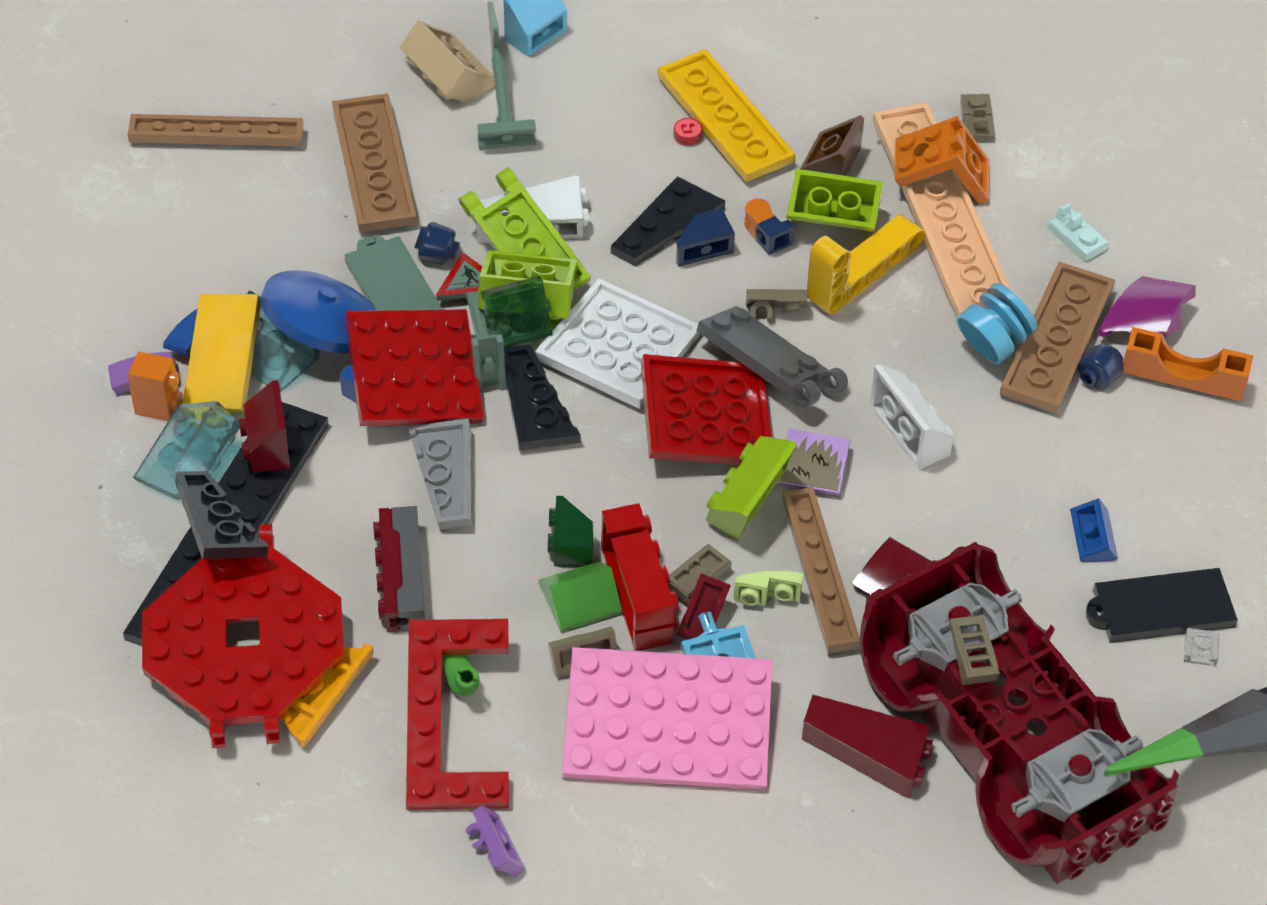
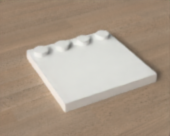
M598 278L571 309L569 317L564 318L536 349L535 354L540 362L640 409L644 404L641 374L643 354L683 357L701 334L696 331L697 323Z

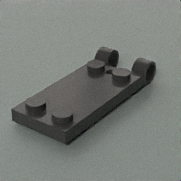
M735 306L699 321L696 330L698 333L792 398L794 403L801 408H806L819 401L821 396L819 386L825 394L834 395L845 390L848 385L847 375L842 369L832 368L828 370L818 363L814 357L802 352L749 315L748 311ZM831 376L836 381V387L831 382ZM803 388L808 392L809 400L805 397Z

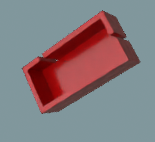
M639 503L602 510L601 551L606 565L612 569L622 615L634 651L673 644V630L678 629L674 611L679 609L675 591L670 592L668 588L670 579L666 565L661 566L659 562L661 552L658 541L652 540L650 536L652 533L650 517L648 514L643 515Z

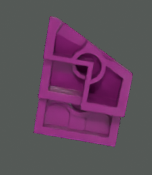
M1141 276L1120 295L1111 307L1099 329V336L1108 337L1114 331H1127L1130 337L1132 327L1162 333L1164 338L1169 337L1181 329V307L1196 297V285Z

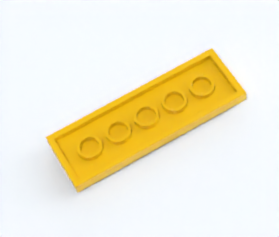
M707 49L658 68L657 76L689 115L700 122L704 133L746 183L795 162L796 154Z

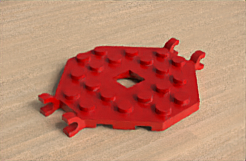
M272 524L259 525L260 540H264L269 546L267 557L222 558L219 560L201 559L142 612L143 674L151 681H156L166 688L168 694L185 707H190L201 715L202 720L209 724L212 749L226 748L225 725L264 722L266 744L280 743L279 721L289 713L288 708L300 697L303 699L321 682V677L330 668H336L344 660L341 596L275 549ZM254 621L259 624V645L227 647L226 628L234 622Z

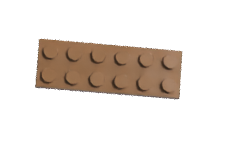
M389 94L332 101L359 233L417 224L416 210Z
M1058 262L1034 314L1038 330L1033 335L1027 336V340L1020 344L1001 385L999 395L1058 414L1077 372L1079 361L1085 354L1113 291L1115 279Z

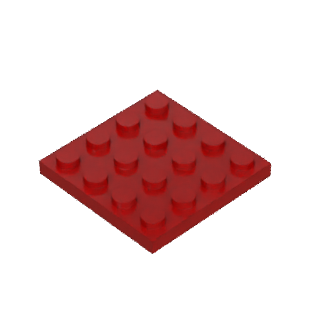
M467 309L346 312L345 322L360 426L421 425L469 419L470 423H482L484 415L478 378H475L473 370L471 333Z
M643 354L641 374L650 459L740 465L742 460L739 457L748 443L754 445L760 436L771 437L765 380L741 362Z

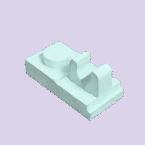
M1067 203L1058 208L1056 218L1047 222L1046 227L1081 260L1086 262L1106 251L1108 241L1091 225L1087 224L1082 219L1080 213L1076 214L1072 209L1070 210L1071 205Z

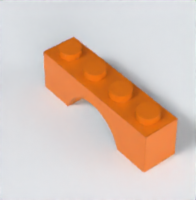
M1132 327L1123 362L1124 371L1122 373L1242 402L1253 355L1223 348L1219 353L1211 357L1192 358L1174 351L1166 343L1162 333Z

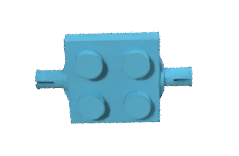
M704 612L698 616L704 633L697 638L682 641L680 646L683 654L756 658L744 625L730 629H717L712 612H706V615Z

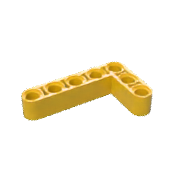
M901 214L894 217L851 252L828 236L821 237L816 241L810 253L807 298L828 314L833 315L914 252L922 243L925 231Z

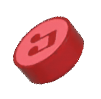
M693 118L680 119L674 125V139L682 145H694L702 138V125Z

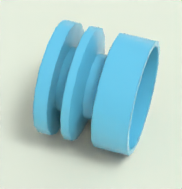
M994 283L988 288V293L985 292L979 296L981 306L974 303L969 305L956 317V323L973 348L985 359L998 365L1014 352L1012 341L1018 344L1024 343L1027 340V336L1033 335L1038 330V325L1028 307L1017 295L1006 286Z

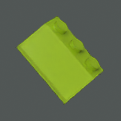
M796 169L786 219L874 232L880 210L883 181Z
M488 250L479 276L478 309H484L490 313L513 312L520 316L542 315L554 320L568 318L573 300L577 259Z
M760 436L754 445L748 443L739 457L742 463L738 469L732 467L722 482L726 485L722 492L715 491L707 502L706 507L709 509L706 521L734 539L739 540L787 470L797 443L791 440Z

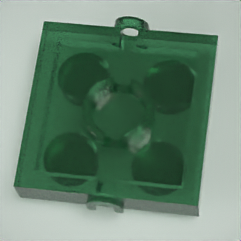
M540 276L481 291L486 315L484 316L485 326L489 330L490 336L502 334L504 348L553 335L549 312L552 311L550 301L546 299L543 280Z

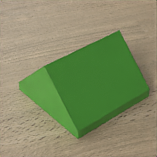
M595 562L539 579L541 590L561 633L622 615L612 569L602 562Z

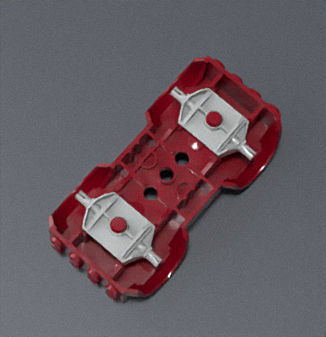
M975 541L966 547L960 546L956 548L950 555L939 561L933 560L929 562L922 570L912 575L902 576L895 584L885 589L873 591L866 598L860 629V653L863 666L870 683L886 704L899 711L923 713L976 780V803L979 816L994 845L1015 863L1043 866L1056 884L1066 879L1074 880L1090 865L1106 862L1118 849L1134 846L1146 833L1150 831L1158 832L1169 823V816L1175 804L1174 800L1178 790L1179 774L1174 769L1172 777H1166L1152 766L1113 776H1103L1108 766L1142 749V740L1137 735L1131 737L1121 719L1117 703L1114 699L1096 697L1052 644L1050 639L1055 628L1050 624L1048 630L1043 629L1026 613L1020 605V602H1022L1021 594L1016 589L1011 591L1000 570L996 553L991 548L978 545ZM983 615L997 660L999 673L1006 677L1005 684L994 686L991 685V682L962 685L949 624L950 619ZM976 625L960 627L961 633L975 632L977 627ZM979 638L964 640V643L967 645L980 643ZM982 650L969 651L967 653L968 656L982 655ZM984 662L971 663V667H985ZM1012 696L1021 697L1026 703L1022 706H1014L1008 701V698ZM1031 721L1041 722L1045 725L1046 732L1043 735L1035 736L1027 731L1026 726Z

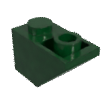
M556 496V507L549 508V527H555L554 534H548V553H554V566L582 567L592 564L593 521L565 497Z

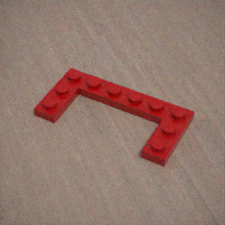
M509 619L409 620L406 810L477 809L481 805L488 809L509 808V771L441 772L442 655L509 654Z

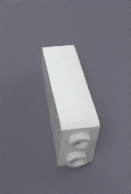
M570 176L525 188L563 239H583V226H588V209H582V205H586V188L580 187L579 176ZM506 194L480 201L487 208L506 196ZM503 210L501 212V215L503 216L509 214L507 210ZM476 225L477 244L490 243Z

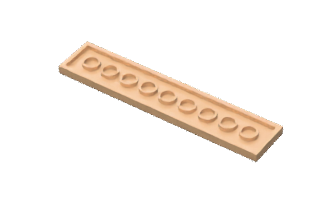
M928 103L873 112L874 125L894 171L896 138L937 123ZM953 169L901 187L917 225L925 231L924 242L956 316L973 303L981 306L979 296L985 292L988 293V288L994 283H1000L1011 290L966 187Z

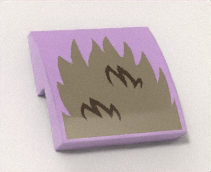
M789 429L786 440L797 443L787 470L778 481V486L793 489L813 487L816 493L840 497L851 439Z

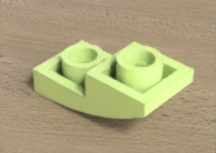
M762 571L738 576L735 580L734 601L750 606L758 605L764 607L768 597L777 598L781 601L800 602L804 573Z

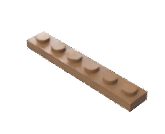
M131 114L127 135L128 141L131 143L301 147L304 122L303 118Z
M814 488L782 492V502L827 653L859 649L860 637Z

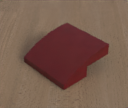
M889 537L869 559L852 584L854 588L869 596L877 589H885L895 584L904 575H912L922 570L931 560Z

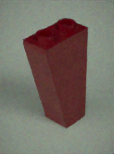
M812 694L803 722V741L911 799L914 786L921 787L925 768L920 765L922 759L929 760L934 740L928 739L929 725Z

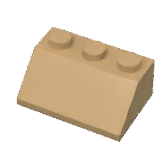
M418 20L399 47L407 55L406 60L411 65L420 68L423 71L421 76L428 82L435 84L438 87L437 92L449 101L453 98L465 102L495 87L493 74L453 33Z

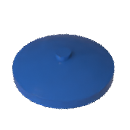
M302 270L283 271L271 276L264 286L260 300L267 318L283 333L302 344L332 353H350L345 322L347 311H376L369 300L349 285L323 274Z

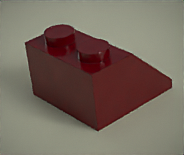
M273 380L243 404L245 418H238L241 437L247 436L248 442L242 443L244 461H251L252 473L290 468L279 380Z

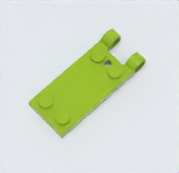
M509 167L495 175L498 185L506 196L489 207L485 208L472 190L458 198L466 215L473 219L496 251L577 259L574 291L591 280V275ZM503 210H507L509 214L503 216L501 215V212Z

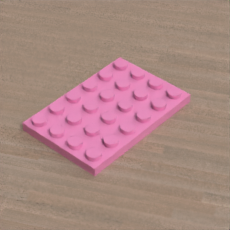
M573 647L563 778L766 791L773 660Z

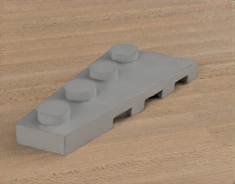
M469 419L407 426L439 529L471 526V425Z

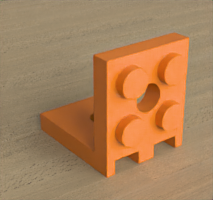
M958 116L896 138L895 181L899 187L953 169L978 205L989 201V159Z

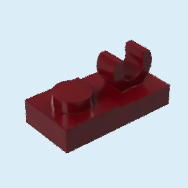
M701 573L676 635L689 640L697 638L704 633L698 618L704 612L705 615L706 612H712L716 625L731 585Z

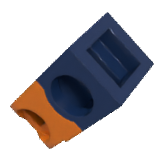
M753 199L747 202L744 226L768 255L793 245L795 226L789 220L781 222L772 213L771 206L766 200Z

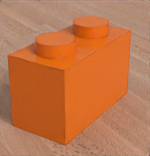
M138 351L127 374L134 413L136 415L171 421L174 411L180 409L183 399L182 392H179V372H176L174 358Z

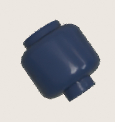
M430 222L426 227L421 226L414 248L418 249V256L420 258L443 265L447 262L448 258H455L460 242L455 241L456 232L454 229Z
M1102 344L1094 346L1079 361L1078 371L1082 382L1089 387L1100 390L1109 387L1124 371L1121 353L1113 346Z

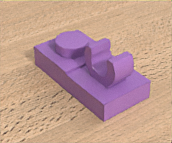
M481 805L473 811L477 823L470 824L465 830L466 834L475 837L481 833L479 840L472 844L473 848L478 851L489 849L488 859L497 871L502 870L516 877L525 870V867L499 814Z

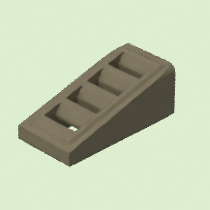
M983 615L950 619L949 624L962 685L996 681L1000 673ZM974 625L977 627L975 632L961 633L960 627ZM979 638L980 643L967 645L964 643V640ZM982 650V655L968 656L967 653L969 651ZM984 662L985 667L972 668L971 663Z

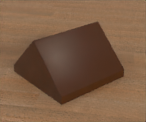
M860 115L821 131L800 169L847 176L861 149L864 118Z

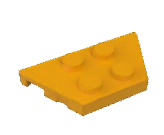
M363 644L362 648H344V660L336 668H330L321 677V682L303 699L300 697L288 708L289 713L281 720L300 747H306L373 656L374 649L372 645Z

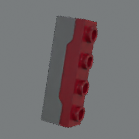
M417 506L393 507L392 509L379 508V521L373 522L374 541H381V547H375L376 567L382 566V573L376 574L377 593H384V600H378L379 620H386L387 632H396L397 630L409 631V620H425Z

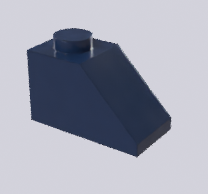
M722 208L694 215L677 242L676 263L678 267L734 252L735 232Z

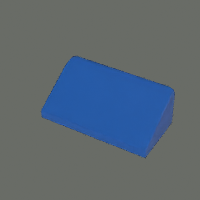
M1097 498L1071 508L1070 512L1080 561L1117 560L1118 556L1109 512L1103 502Z

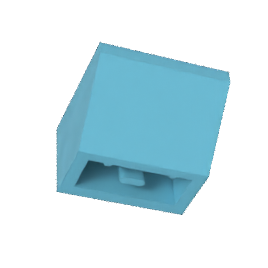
M504 0V40L527 57L567 30V8L562 0Z

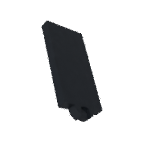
M1220 568L1097 582L1093 588L1095 597L1088 602L1085 611L1086 618L1092 627L1106 630L1109 643L1234 628L1238 621Z

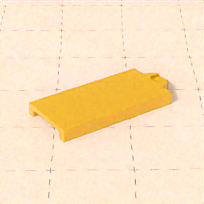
M200 294L182 409L185 412H197L199 419L205 425H222L228 419L230 413H244L243 404L247 400L261 308V298L258 294Z

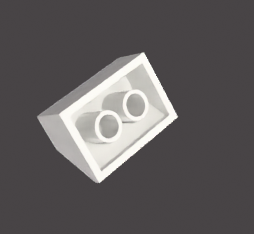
M881 364L875 366L870 407L915 466L920 470L950 457L954 441L953 432L948 425L942 423L937 416L935 408L928 404L920 395L917 385L913 382L911 383L905 374Z

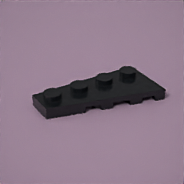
M677 176L611 245V254L636 266L663 249V244L669 240L679 239L694 215L720 208L724 210L726 201Z
M531 345L505 347L506 387L519 450L581 442V434L577 427L573 426L566 407H563L559 401L557 391L553 384L549 383L546 372Z
M208 471L176 472L175 484L202 559L219 560L222 558L267 557L269 546L264 540L259 541L256 538V530L250 523L243 522L240 518L241 511L235 504L231 505L227 502V494Z

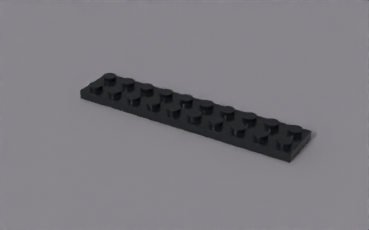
M282 402L290 468L252 473L251 461H244L241 446L218 482L227 494V502L231 505L235 504L241 511L240 518L243 522L250 523L256 530L255 536L257 539L260 537L259 525L269 523L329 425L328 417ZM191 526L124 630L123 636L125 641L142 646V612L202 559Z

